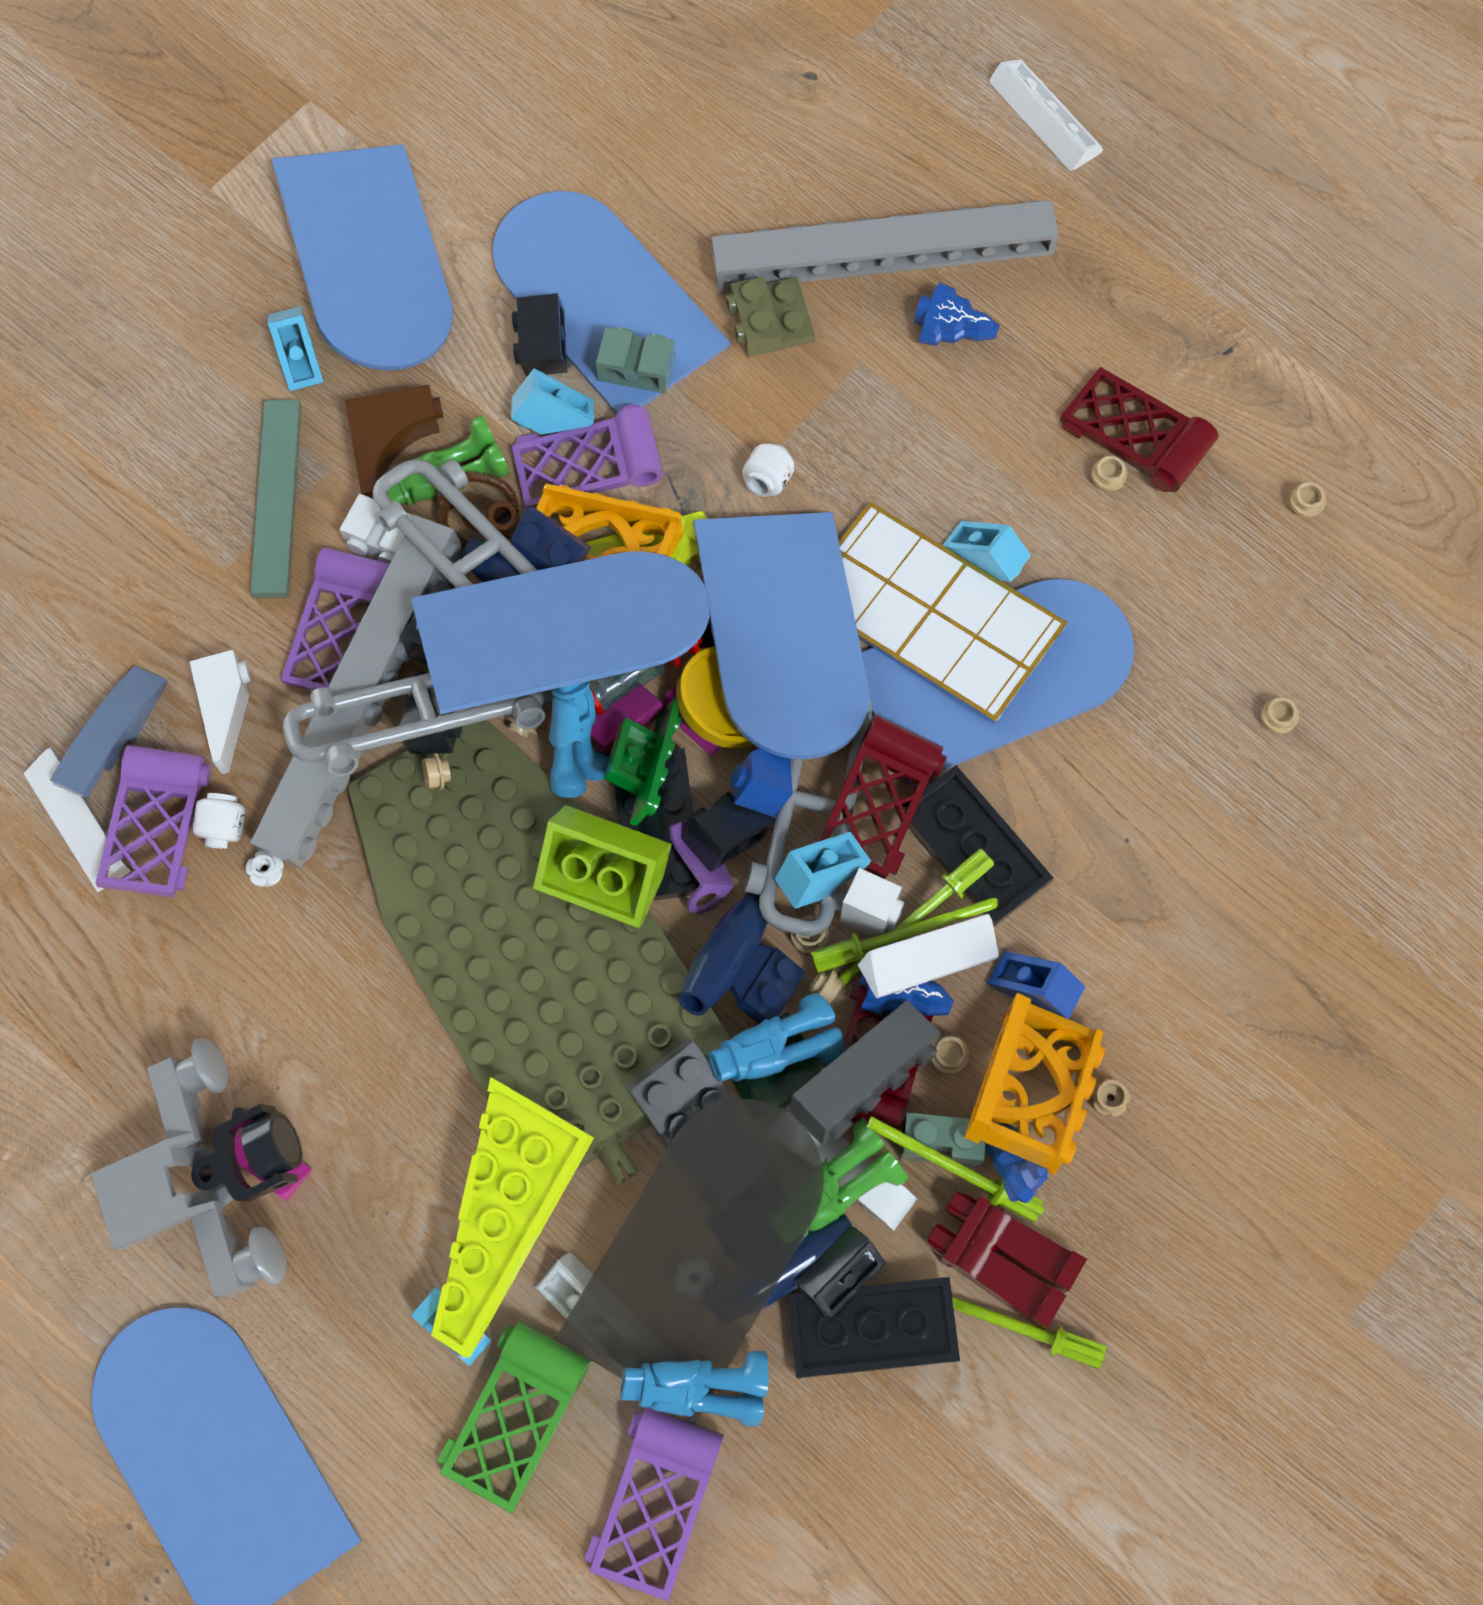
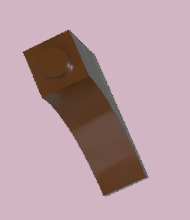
M430 385L345 400L361 494L373 499V488L376 481L387 472L393 460L406 447L421 438L440 433L437 419L444 418L440 397L433 398Z

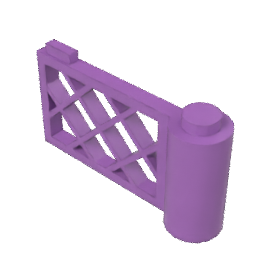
M635 404L621 408L615 418L593 423L590 427L566 430L540 438L538 433L518 437V443L511 445L526 508H537L542 497L531 498L530 489L537 479L556 486L564 485L562 483L571 470L585 476L581 485L572 489L588 493H600L627 485L637 487L649 486L657 483L664 476L649 412L647 409ZM610 432L611 440L604 451L590 444L596 434ZM572 442L578 445L569 460L555 453L562 443ZM536 450L544 454V456L534 469L523 463L522 454ZM585 450L599 456L590 471L576 464ZM613 450L615 452L616 457L610 455ZM551 459L565 465L556 480L542 473ZM605 461H608L618 466L620 476L604 479L598 476L597 473ZM526 472L529 473V474H531L530 477L528 478V480H527Z
M327 547L322 548L315 565V579L280 680L283 684L310 691L322 687L328 688L330 683L326 676L337 670L344 656L337 642L356 633L361 621L358 623L354 621L348 609L360 602L371 603L390 563ZM321 591L336 595L340 605L321 614L317 607ZM342 597L349 598L350 600L344 602ZM345 611L352 626L333 636L326 621ZM314 612H316L318 617L312 619ZM322 623L329 638L310 648L306 641L308 630ZM303 645H304V647L306 648V651H304V652L301 653L302 648H303ZM334 645L341 660L322 669L315 654ZM310 657L318 672L306 679L294 677L297 664ZM322 679L324 684L316 683V681Z
M132 745L126 747L121 765V780L96 878L97 887L175 898L176 890L184 891L188 867L182 866L195 805L202 786H208L211 778V764H206L205 756ZM128 791L145 793L150 800L149 803L133 813L125 804ZM172 797L187 799L185 809L172 818L169 817L161 804ZM156 808L165 819V822L147 833L137 819ZM123 811H124V812L127 814V816L122 819V815H123ZM133 822L143 836L123 847L117 839L118 832ZM179 822H181L180 830L176 826V824ZM171 828L178 836L177 844L162 853L153 839ZM148 842L158 856L139 868L129 854ZM116 845L119 851L113 854ZM172 856H174L173 862H172V865H171V863L168 861V859L171 858ZM124 857L134 869V872L123 879L108 877L110 866ZM164 863L170 871L168 884L150 883L144 874ZM140 877V879H141L143 882H138V881H135V880Z
M649 1407L645 1408L643 1414L635 1412L627 1434V1436L634 1438L633 1445L602 1536H592L585 1561L592 1563L590 1573L669 1601L724 1434L667 1413L655 1411ZM637 1459L653 1464L661 1481L639 1491L632 1476ZM662 1468L675 1472V1474L666 1478ZM681 1476L700 1481L695 1497L678 1506L668 1483ZM630 1484L634 1494L624 1499L626 1490L628 1488V1485ZM663 1486L673 1509L652 1519L642 1496ZM636 1499L646 1523L625 1533L618 1514L621 1506ZM691 1506L687 1521H685L681 1510ZM676 1514L683 1529L681 1539L664 1547L654 1524ZM616 1526L620 1536L610 1540L613 1528ZM649 1527L659 1550L638 1561L628 1537ZM622 1541L632 1564L619 1571L601 1565L606 1549ZM677 1548L671 1563L667 1552ZM661 1555L669 1571L664 1588L648 1583L640 1567ZM635 1569L638 1578L627 1575L626 1573Z

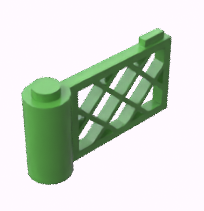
M521 1321L517 1323L515 1328L508 1325L497 1344V1347L502 1349L499 1361L457 1441L449 1438L437 1462L443 1464L440 1474L511 1514L514 1513L592 1362L591 1359ZM505 1371L518 1378L523 1396L501 1403L496 1385ZM526 1383L539 1391L529 1394ZM545 1393L560 1401L552 1418L536 1422L530 1398ZM492 1395L495 1405L485 1408ZM524 1400L531 1425L509 1432L502 1407ZM496 1410L503 1434L481 1441L476 1423L481 1414ZM548 1424L541 1438L538 1427ZM532 1429L537 1448L532 1456L517 1461L510 1436ZM472 1433L475 1443L465 1446ZM504 1439L511 1463L489 1470L482 1445ZM476 1448L482 1473L467 1477L453 1469L461 1452ZM528 1463L521 1477L519 1465ZM512 1468L517 1486L510 1500L495 1492L491 1474ZM484 1477L487 1487L475 1480Z

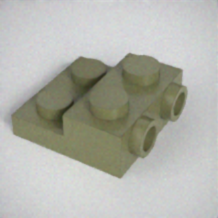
M763 276L731 283V294L726 295V304L729 315H736L738 324H734L737 343L738 345L744 344L748 357L815 341L814 330L797 277L766 283Z

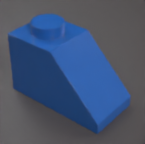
M762 748L752 751L742 765L735 767L731 775L730 784L734 790V804L775 817L793 794L790 758L771 754Z
M1008 951L1003 952L987 982L992 988L1013 999L1019 993L1031 998V1004L1066 1019L1070 1018L1086 987L1062 963Z

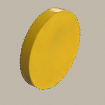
M715 647L698 652L686 664L677 681L676 699L684 720L695 733L715 745L726 748H745L754 745L739 732L726 710Z

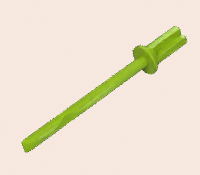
M980 848L948 876L944 873L941 877L946 882V885L895 927L894 930L920 922L953 893L962 899L964 897L962 893L994 866L992 859ZM859 960L838 976V978L843 980V986L861 972L858 967Z
M990 898L859 941L856 933H853L850 939L811 951L810 954L817 973L853 961L859 960L861 962L864 958L863 952L948 925L954 921H960L993 910L998 906V899Z
M871 1116L867 1128L989 1192L988 1200L991 1202L990 1205L996 1206L999 1204L1033 1223L1037 1221L1038 1215L1043 1214L1044 1207H1042L1044 1201L1035 1196L1027 1203L1019 1200L1010 1201L1001 1176L992 1181Z
M952 1296L953 1308L956 1311L1052 1345L1049 1356L1053 1357L1054 1354H1058L1099 1370L1101 1368L1107 1346L1062 1330L1063 1325L1061 1324L1058 1325L1055 1334Z

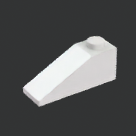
M233 650L189 661L212 761L221 774L228 773L230 770L249 699L246 683L252 682L247 662H240Z

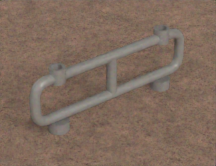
M419 459L408 460L397 465L376 481L373 488V500L380 509L376 513L380 524L388 532L397 527L455 588L473 585L465 574L497 552L520 574L538 571L459 491V489L468 484V479L462 467L455 460L447 461L438 469L427 461ZM412 474H421L488 541L453 564L407 517L403 507L397 501L393 502L388 497L387 492L406 477Z
M430 673L333 696L330 689L322 687L315 689L310 694L311 702L298 705L287 713L283 720V732L288 748L293 756L301 761L310 763L325 761L328 772L331 775L343 777L350 775L357 769L359 764L356 756L357 752L508 714H513L516 725L519 728L533 729L544 721L545 713L542 706L551 703L554 695H552L551 689L437 717L427 690L432 688ZM408 693L413 694L422 721L318 747L304 745L298 727L302 720L316 716L318 719L326 720L335 716L339 710Z
M871 699L865 721L857 735L852 739L844 782L857 755L864 733L872 720ZM790 759L793 794L776 815L766 865L751 862L745 880L744 891L760 895L759 909L763 918L770 926L802 936H814L823 933L830 926L835 911H842L843 901L848 891L838 888L827 898L819 900L820 909L817 918L812 921H806L783 915L776 910L774 901L778 884L775 881V877L782 866L794 805L831 814L836 800L798 791L803 759ZM856 778L852 785V788L859 786L856 781ZM857 793L849 795L845 801L851 816H853ZM842 812L837 821L844 819ZM847 824L835 828L833 837L849 832Z

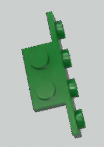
M675 697L658 716L654 732L627 717L618 726L604 779L637 795L630 819V824L637 826L646 815L652 816L661 801L658 790L668 774V768L665 767V763L675 747V742L671 739L682 719V716L678 715L679 707Z

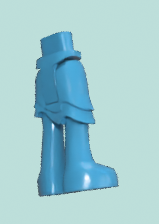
M589 681L552 689L554 697L552 699V722L549 741L554 746V754L549 776L551 791L560 797L573 798L582 795L586 791V779L592 781L603 780L609 757L603 752L593 750L591 745V728L595 722L596 712L594 696L589 687Z
M813 993L801 999L798 1005L799 1012L781 1020L779 1016H774L770 1020L765 1019L759 1025L744 1030L731 1040L723 1041L720 1048L708 1052V1059L718 1082L728 1079L740 1081L742 1079L751 1080L767 1077L781 1072L788 1065L810 1058H816L819 1064L828 1066L844 1053V1041L842 1033L838 1028L827 1029L788 1046H785V1043L789 1036L832 1024L835 1020L832 1007L819 993Z
M765 1351L748 1352L743 1366L740 1368L712 1367L711 1360L700 1361L699 1359L684 1362L653 1363L651 1368L649 1363H643L641 1368H624L620 1399L638 1401L639 1407H650L659 1412L691 1417L694 1412H705L737 1419L746 1427H758L764 1414L762 1397H766L768 1391L769 1371L767 1354ZM709 1388L740 1393L736 1395L711 1394L708 1391Z

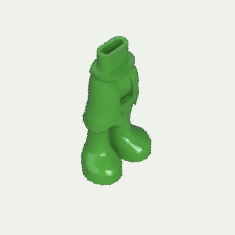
M483 415L471 421V435L465 441L438 452L430 451L416 458L427 461L438 469L451 459L460 463L482 455L479 459L462 466L464 472L467 471L469 473V471H472L473 473V471L499 478L510 474L502 452L497 443H495ZM412 474L391 487L387 495L393 502L397 501L400 505L408 502L409 506L416 502L435 498L440 492L423 475Z
M864 1117L853 1126L854 1138L848 1147L829 1163H827L826 1157L819 1166L816 1165L814 1170L793 1188L786 1199L787 1201L782 1200L779 1202L782 1207L768 1217V1220L786 1244L800 1234L804 1237L807 1236L808 1230L816 1231L839 1219V1216L845 1214L846 1209L873 1188L883 1183L899 1186L909 1180L904 1169L887 1149L871 1165L839 1189L838 1179L885 1147L878 1134L867 1128L868 1122Z

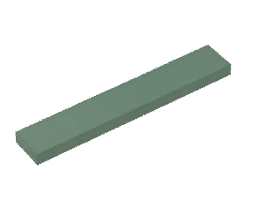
M264 400L250 591L253 598H289L302 412L300 400Z

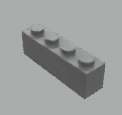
M906 1000L792 1095L789 1112L821 1145L831 1136L835 1140L840 1138L851 1127L853 1123L851 1119L860 1112L866 1115L872 1111L881 1101L880 1095L889 1087L892 1091L899 1088L909 1077L908 1071L916 1064L923 1067L936 1055L938 1050L935 1046L940 1032Z

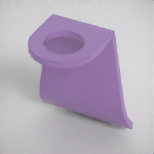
M687 820L679 821L669 827L671 840L679 855L700 883V886L689 898L687 907L691 913H705L718 906L734 887V884L725 864L710 872L682 841L681 838L689 824ZM711 893L716 894L709 903L696 905L701 897Z

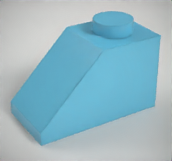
M302 306L269 314V329L289 391L323 383Z
M534 368L512 396L511 419L523 428H530L541 435L590 427L594 422V400Z
M961 521L943 544L944 547L998 580L1012 582L1020 574L1022 567L1031 556L1010 525Z
M847 832L790 851L775 877V881L796 909L827 898L853 878L859 868H866L871 860L852 833Z

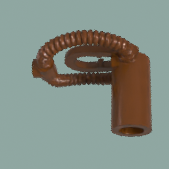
M465 471L468 482H480L497 487L506 495L508 502H495L483 495H474L467 499L472 504L479 502L487 505L489 508L488 520L506 539H511L521 520L518 515L519 510L517 507L519 505L517 495H515L516 491H513V487H510V484H507L506 481L504 482L503 479L500 480L499 477H492V475L473 471V473L472 471H469V473ZM439 493L437 503L441 507L439 508L440 511H438L437 523L450 528L447 516L452 511L453 505ZM461 514V519H462V521L464 522V524H465L467 527H469L470 529L475 530V531H478V530ZM457 535L462 543V550H464L469 541Z

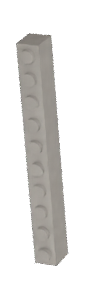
M1031 200L1020 204H996L991 207L974 209L965 207L946 212L929 211L924 214L909 216L894 215L890 218L881 219L863 218L853 222H827L823 225L792 226L788 229L778 230L761 229L741 234L725 233L721 236L712 237V257L717 291L731 290V283L763 276L766 283L797 277L799 282L1054 255L1059 234L1052 200Z
M414 515L412 522L453 564L456 563L461 556L462 543L454 529ZM405 535L328 686L333 696L398 680V672L403 662L410 659L407 656L400 636L415 616L411 598L430 594L439 580L446 582V577ZM385 699L339 710L335 716L326 720L318 719L314 716L302 738L303 744L308 747H318L368 734L371 727L376 726L381 718L382 705ZM364 751L356 753L357 759H360ZM293 756L250 844L259 851H263L283 860V862L302 869L305 861H308L313 856L317 844L316 838L321 828L325 827L331 820L333 814L332 806L338 794L346 789L350 775L336 777L328 772L325 761L310 763L301 761Z

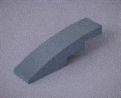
M133 666L90 717L68 749L50 781L60 788L88 799L104 769L111 771L126 743L128 742L133 745L165 689L168 683L167 679Z

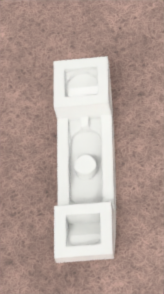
M790 1104L767 1133L770 1138L796 1158L800 1157L813 1168L816 1165L819 1166L826 1157L827 1163H829L850 1144L843 1137L835 1140L831 1136L821 1145L789 1112ZM867 1158L838 1179L839 1188L860 1174L874 1161ZM883 1183L856 1201L862 1204L863 1209L894 1232L917 1198L902 1184L895 1186L890 1183Z

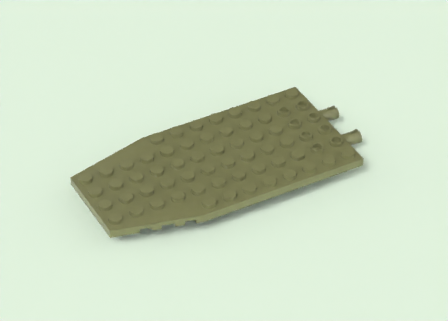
M488 720L462 726V733L460 738H456L453 753H437L441 760L447 759L450 768L451 780L450 782H445L442 790H438L437 787L427 789L424 781L422 760L433 758V754H410L408 750L347 785L383 922L487 1101L490 1094L487 1091L490 1077L590 1134L594 1139L576 1171L601 1156L615 1184L620 1185L626 1182V1179L619 1166L624 1168L630 1179L638 1173V1169L633 1165L621 1143L651 1125L625 1087L688 1038L696 1043L709 1064L708 1052L720 1048L723 1041L731 1040L712 1008L704 1015L697 1016L687 1012L680 1005L678 998L688 971L649 910L642 926L636 928L533 889L548 821L565 805L583 812L586 811L573 798L560 797L551 791L550 777Z

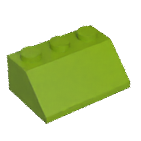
M565 805L548 821L533 889L640 928L663 879L672 844Z

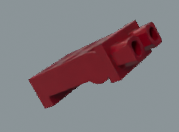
M956 1191L944 1211L962 1222L956 1234L937 1223L925 1243L934 1252L942 1256L939 1261L948 1268L952 1266L960 1274L1036 1327L1041 1329L1049 1328L1067 1296L1064 1293L1070 1291L1087 1258L1075 1251L1071 1252L1016 1221L1005 1212L990 1205L991 1202L981 1195L975 1200L971 1196Z

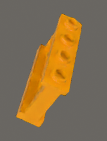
M545 484L542 497L536 508L549 518L552 513H559L561 525L577 537L591 530L610 526L620 536L626 547L609 549L599 557L638 551L662 554L672 558L679 540L682 539L684 534L682 517L679 512L669 508H657L639 504L633 500L625 501L611 498L600 493L579 491L564 485ZM560 514L568 515V516H570V517H566V518H565V517L561 516ZM643 532L650 533L653 535L646 536L643 534ZM654 535L664 537L660 543L654 546L640 547V545L651 543L655 539ZM587 555L585 560L594 559L598 557L593 555Z
M1017 993L1005 1014L964 1138L977 1144L980 1141L986 1142L1047 1168V1172L1055 1175L1063 1163L1069 1165L1074 1157L1078 1143L1073 1141L1072 1138L1074 1131H1080L1087 1115V1110L1082 1108L1084 1099L1088 1100L1096 1084L1097 1078L1091 1076L1093 1068L1097 1069L1105 1054L1106 1047L1100 1045L1104 1031L1098 1028L1096 1030L1090 1029L1031 1004V998ZM1034 1029L1049 1034V1037L1045 1039ZM1059 1040L1068 1042L1079 1048L1081 1057L1076 1061L1071 1060L1066 1052L1070 1051L1072 1047L1064 1046L1056 1052L1052 1045ZM1017 1049L1025 1050L1027 1057L1031 1051L1036 1055L1029 1060H1024L1018 1056ZM1042 1061L1051 1073L1059 1095L1046 1102L1028 1106V1097L1024 1087L1016 1078L1008 1074V1070L1028 1071L1035 1068ZM1070 1073H1077L1074 1083ZM1011 1091L1015 1093L1019 1107H1014L1015 1099L1012 1101L1006 1100L1003 1097V1092ZM1065 1110L1063 1120L1061 1121L1055 1115ZM997 1123L1018 1124V1132ZM1028 1123H1034V1131L1042 1139L1045 1136L1043 1128L1053 1130L1055 1142L1051 1145H1046L1034 1140L1029 1134Z

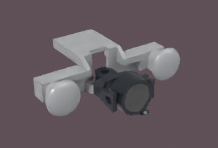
M207 1038L195 1039L192 1043L191 1057L186 1059L170 1057L147 1068L168 1139L91 1173L112 1250L126 1249L192 1220L214 1298L232 1297L255 1287L254 1282L263 1278L272 1285L281 1283L286 1276L288 1265L280 1240L273 1231L265 1227L253 1228L249 1235V1246L243 1248L240 1236H235L230 1217H224L222 1208L228 1205L232 1199L236 1201H251L299 1182L296 1174L286 1172L300 1167L303 1152L300 1139L290 1120L284 1114L278 1112L275 1106L259 1104L251 1109L235 1108L232 1112V1119L219 1124L215 1128L213 1134L214 1147L201 1146L207 1144V1140L198 1114L201 1104L197 1093L207 1088L216 1094L222 1093L228 1086L230 1075L224 1055L217 1045ZM242 1127L241 1141L247 1161L253 1171L265 1180L254 1187L248 1185L244 1179L235 1153V1135L238 1129ZM173 1166L192 1167V1181L199 1189L200 1194L181 1193L176 1195L169 1168Z

